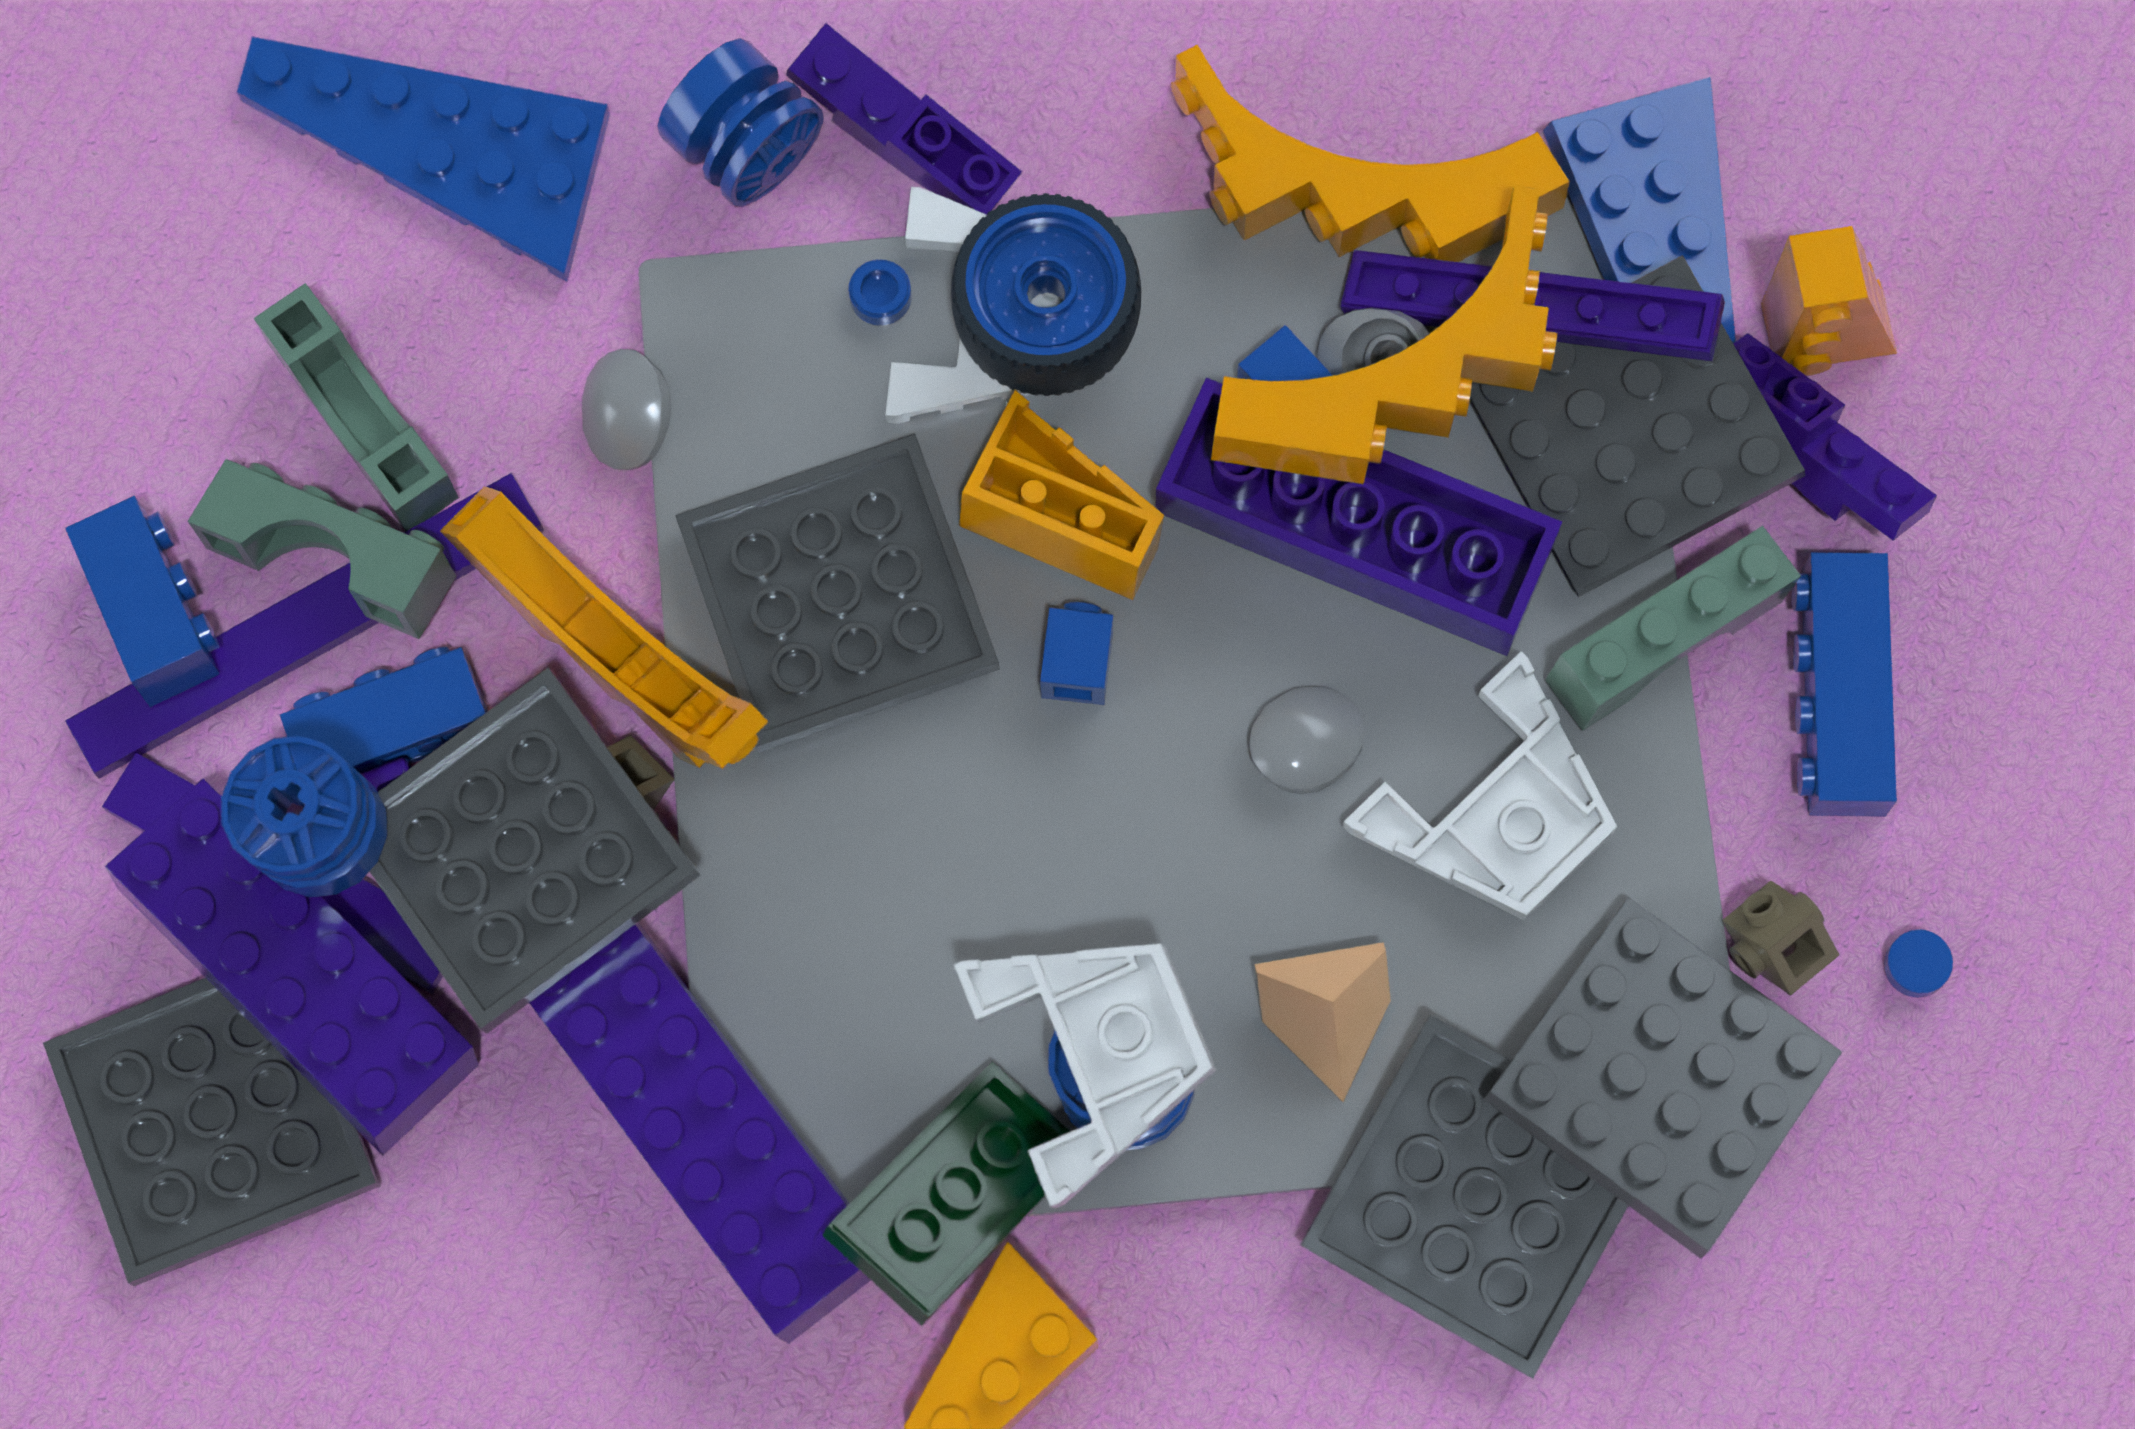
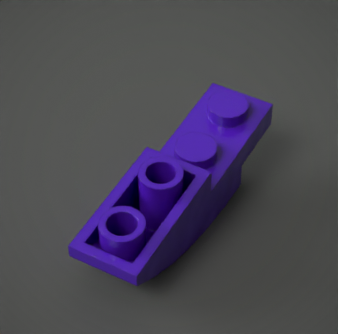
M827 23L824 24L786 72L788 78L833 113L832 122L907 177L937 195L987 215L1022 173L1019 168L927 94L920 99Z
M1749 333L1733 343L1805 470V476L1792 483L1805 497L1835 521L1849 510H1852L1892 541L1930 512L1937 497L1935 493L1869 446L1860 437L1838 423L1846 404Z

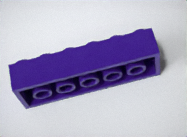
M1205 378L1156 487V509L1168 518L1508 656L1552 553L1562 521L1383 449L1381 464L1368 462L1364 484L1211 460L1223 384L1210 378Z
M201 779L105 866L117 889L382 1156L479 1066L473 1046L322 896L307 897L283 889L232 847L222 826L221 795L204 779Z

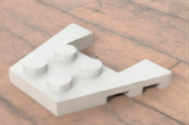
M911 187L905 235L906 248L959 252L966 236L970 234L974 225L987 215L921 187ZM1044 293L1033 298L1031 304L1037 307L1049 308L1057 306L1063 301L1054 294ZM960 339L956 367L891 362L885 412L886 423H903L910 421L911 416L940 410L941 414L962 410L965 404L1000 397L1001 401L1011 398L1014 390L999 384L996 379L993 380L988 374L984 373L979 365H976ZM1016 390V391L1019 392L1022 396H1025V395H1029V394H1030V393L1024 394V393H1021L1019 390Z
M1520 651L1480 690L1478 697L1516 732L1524 742L1436 827H1431L1401 796L1384 782L1344 821L1343 828L1349 834L1525 920L1615 832L1617 825L1580 755H1576L1559 723L1561 719L1551 700H1547L1536 680L1532 664L1528 657Z
M1162 944L1076 951V953L1044 956H1013L1009 959L986 961L967 960L954 964L974 1017L979 1022H984L1039 997L1043 998L1092 1122L1028 1150L1050 1207L1057 1208L1066 1204L1216 1071L1166 947Z

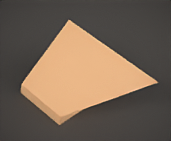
M1384 942L1255 964L1262 1022L1342 1102H1344L1391 1001Z

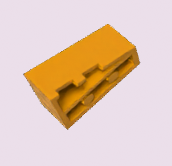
M1853 226L1790 235L1761 301L1770 349L1806 376L1825 372L1835 363L1897 354L1882 283L1880 279L1876 280L1874 268L1871 262H1867L1865 250Z
M1014 390L962 491L959 526L1133 600L1158 550L1164 514L1108 467L1103 465L1100 468L1074 446V439L1060 427L1056 430L1029 408L1030 402Z
M1008 1241L906 1421L904 1429H1012L1098 1349V1339Z

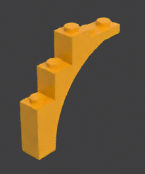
M1198 44L1176 55L1175 81L1171 82L1174 98L1186 116L1192 113L1195 114L1204 129L1201 131V138L1205 149L1215 163L1214 190L1209 193L1211 203L1222 223L1228 225L1233 222L1244 241L1305 210L1307 221L1315 236L1321 242L1328 239L1339 257L1401 226L1403 238L1415 257L1421 258L1424 256L1427 259L1460 262L1503 239L1507 210L1514 185L1540 188L1536 212L1545 213L1549 216L1564 208L1570 181L1538 132L1495 151L1466 159L1441 163L1392 164L1341 156L1297 140L1277 130L1248 111L1227 93Z
M1514 185L1507 210L1502 250L1492 269L1474 294L1447 321L1415 344L1398 354L1370 366L1335 376L1298 381H1262L1224 376L1211 460L1364 484L1368 462L1381 464L1387 428L1449 438L1454 416L1466 417L1472 382L1533 392L1539 370L1551 371L1557 340L1556 332L1546 331L1549 307L1535 305L1540 271L1528 269L1531 250L1542 251L1548 214L1536 212L1540 188Z
M484 486L440 530L542 638L559 644L610 698L629 706L679 759L698 768L706 762L723 769L728 763L735 764L741 761L754 749L759 740L756 734L768 723L764 716L751 703L728 694L705 678L646 631L571 563L501 491Z

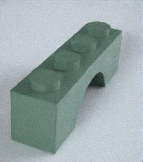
M306 283L253 318L270 348L405 531L431 518L459 498L448 474L413 427L408 425L381 391L346 340L342 331Z
M225 459L188 519V523L206 549L257 571H260L275 558L301 548H325L344 555L350 560L351 567L348 590L365 617L417 639H420L456 577L443 553L445 550L444 546L432 536L419 530H411L409 535L391 528L390 524L383 517L363 507H358L355 512L340 507L330 495L314 486L304 485L302 490L285 484L284 480L277 473L258 463H251L249 468Z
M1761 526L1562 653L1545 681L1581 730L1584 731L1632 700L1651 681L1688 653L1721 634L1730 632L1733 635L1781 604L1801 575L1764 526Z

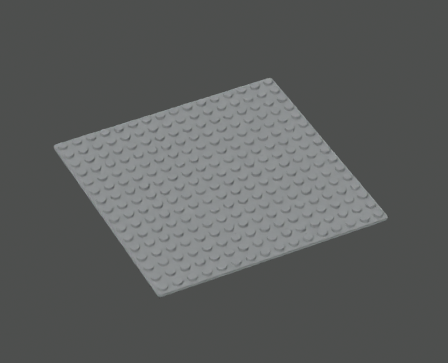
M1567 191L1564 208L1548 216L1542 251L1531 250L1528 269L1544 273L1604 280ZM1214 208L1110 217L1127 238L1140 273L1142 289L1141 310L1133 339L1119 363L1109 373L1107 372L1102 379L1097 380L1090 386H1085L1082 390H1075L1069 394L1066 392L1057 396L1025 395L1023 397L1030 402L1029 408L1055 430L1059 427L1074 439V446L1100 468L1103 465L1108 467L1155 507L1156 487L1205 378H1210L1222 384L1224 376L1237 378L1238 364L1284 325L1318 359L1319 342L1327 326L1337 317L1344 315L1340 306L1354 250L1339 257L1328 239L1324 242L1319 241L1307 221L1305 210L1245 241L1233 222L1228 225L1222 223ZM1401 226L1355 249L1415 257L1403 238ZM905 236L658 258L645 260L641 263L638 274L644 356L661 370L669 386L671 404L669 426L664 441L652 459L665 646L728 694L739 698L675 515L915 434L999 661L1000 670L760 753L757 752L755 746L741 761L735 764L728 763L723 769L706 762L700 768L679 759L672 751L679 846L701 875L682 889L689 990L849 1203L992 1061L1071 1132L1077 1130L1070 1122L1048 1072L1049 1043L1055 1028L1043 998L1039 997L984 1022H979L974 1017L954 964L961 961L1009 959L1013 956H1044L1076 953V951L1162 944L1166 947L1216 1068L1215 1072L1195 1088V1096L1185 1120L1166 1139L1141 1150H1125L1066 1204L1057 1208L1050 1207L1046 1197L1027 1217L1332 1188L1428 1015L1431 1014L1512 1060L1628 897L1730 970L1688 655L1657 676L1632 700L1584 731L1581 730L1545 681L1562 653L1677 580L1673 547L1580 597L1576 593L1555 552L1552 550L1508 656L1164 516L1158 550L1134 599L1131 600L959 526L962 491L1010 399L1001 401L1000 397L965 404L962 410L943 414L938 410L911 416L910 421L898 424L886 423L885 412L891 362L945 367L957 366L960 336L952 313L951 282L959 252L906 248ZM1503 239L1460 261V263L1493 266L1502 250ZM878 259L892 261L903 268L909 277L912 292L911 304L906 314L898 321L883 326L872 325L860 319L853 311L849 298V282L853 273L862 264ZM1425 326L1429 333L1433 332L1436 328H1438L1433 326ZM1471 399L1469 400L1466 417L1454 416L1449 438L1390 428L1386 429L1383 449L1530 508ZM1084 602L1099 606L1104 614H1113V639L1105 705L1041 698L1040 679L1049 608L1064 609V604ZM1520 651L1528 657L1532 664L1536 680L1547 700H1551L1561 719L1559 723L1576 755H1580L1617 825L1615 832L1525 920L1349 834L1343 828L1344 821L1384 782L1401 796L1431 827H1436L1514 752L1524 740L1478 696L1480 690ZM1301 687H1326L1338 691L1350 699L1359 709L1365 726L1362 750L1354 765L1328 787L1318 792L1307 794L1282 791L1265 778L1252 760L1249 746L1252 725L1266 705L1287 691ZM1384 942L1391 1001L1344 1102H1342L1262 1022L1255 964Z

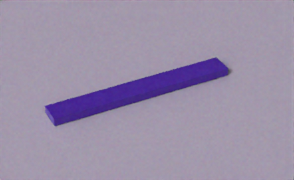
M512 473L487 486L488 488L501 491L540 532L544 531ZM478 492L404 532L409 535L411 530H419L439 541L444 546L445 550L443 553L456 574L454 581L476 568L454 547L440 530ZM350 563L216 636L220 648L210 653L220 673L219 675L152 707H149L134 685L130 684L65 720L93 773L99 779L129 763L135 753L140 755L147 753L378 624L379 622L365 617L348 590L351 573Z

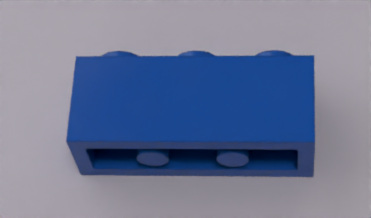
M134 495L65 528L130 681L149 707L220 674L210 653L220 648L219 642L206 616L202 613L194 617L188 600L197 597V593L182 563L179 562L172 566L165 550L175 546V543L159 512L148 516Z
M439 647L418 655L414 659V665L390 673L387 669L366 673L354 681V687L331 696L328 692H317L304 696L293 704V710L279 715L287 737L304 736L326 743L360 773L401 757L406 758L410 764L418 762L488 711L471 664L463 649L460 647L450 651L448 647Z

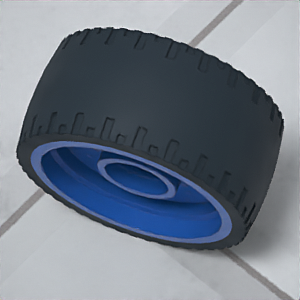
M1043 193V195L1031 194L1028 197L1021 196L1017 200H1009L1008 203L1001 204L995 210L988 212L985 218L982 217L974 225L970 234L966 236L961 245L954 265L951 282V303L960 339L976 365H979L984 373L988 374L993 380L996 379L999 384L1005 385L1012 390H1019L1024 394L1057 396L1066 392L1067 394L1073 393L1075 390L1079 391L1087 385L1094 384L1119 363L1122 356L1126 353L1138 325L1142 289L1140 273L1132 248L1125 235L1121 232V229L1118 225L1114 224L1110 217H1107L1100 209H1095L1090 203H1084L1083 200H1076L1070 196L1064 197L1061 194L1049 195V193ZM1044 293L1054 294L1063 301L1057 306L1049 308L1037 307L1031 304L1033 298Z

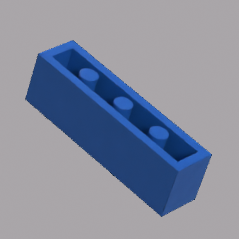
M1811 552L1801 573H1799L1801 577L1791 589L1793 611H1802L1803 634L1795 635L1793 645L1795 672H1804L1805 696H1797L1795 705L1797 734H1806L1807 758H1799L1798 795L1808 796L1809 816L1886 817L1897 802L1888 553Z

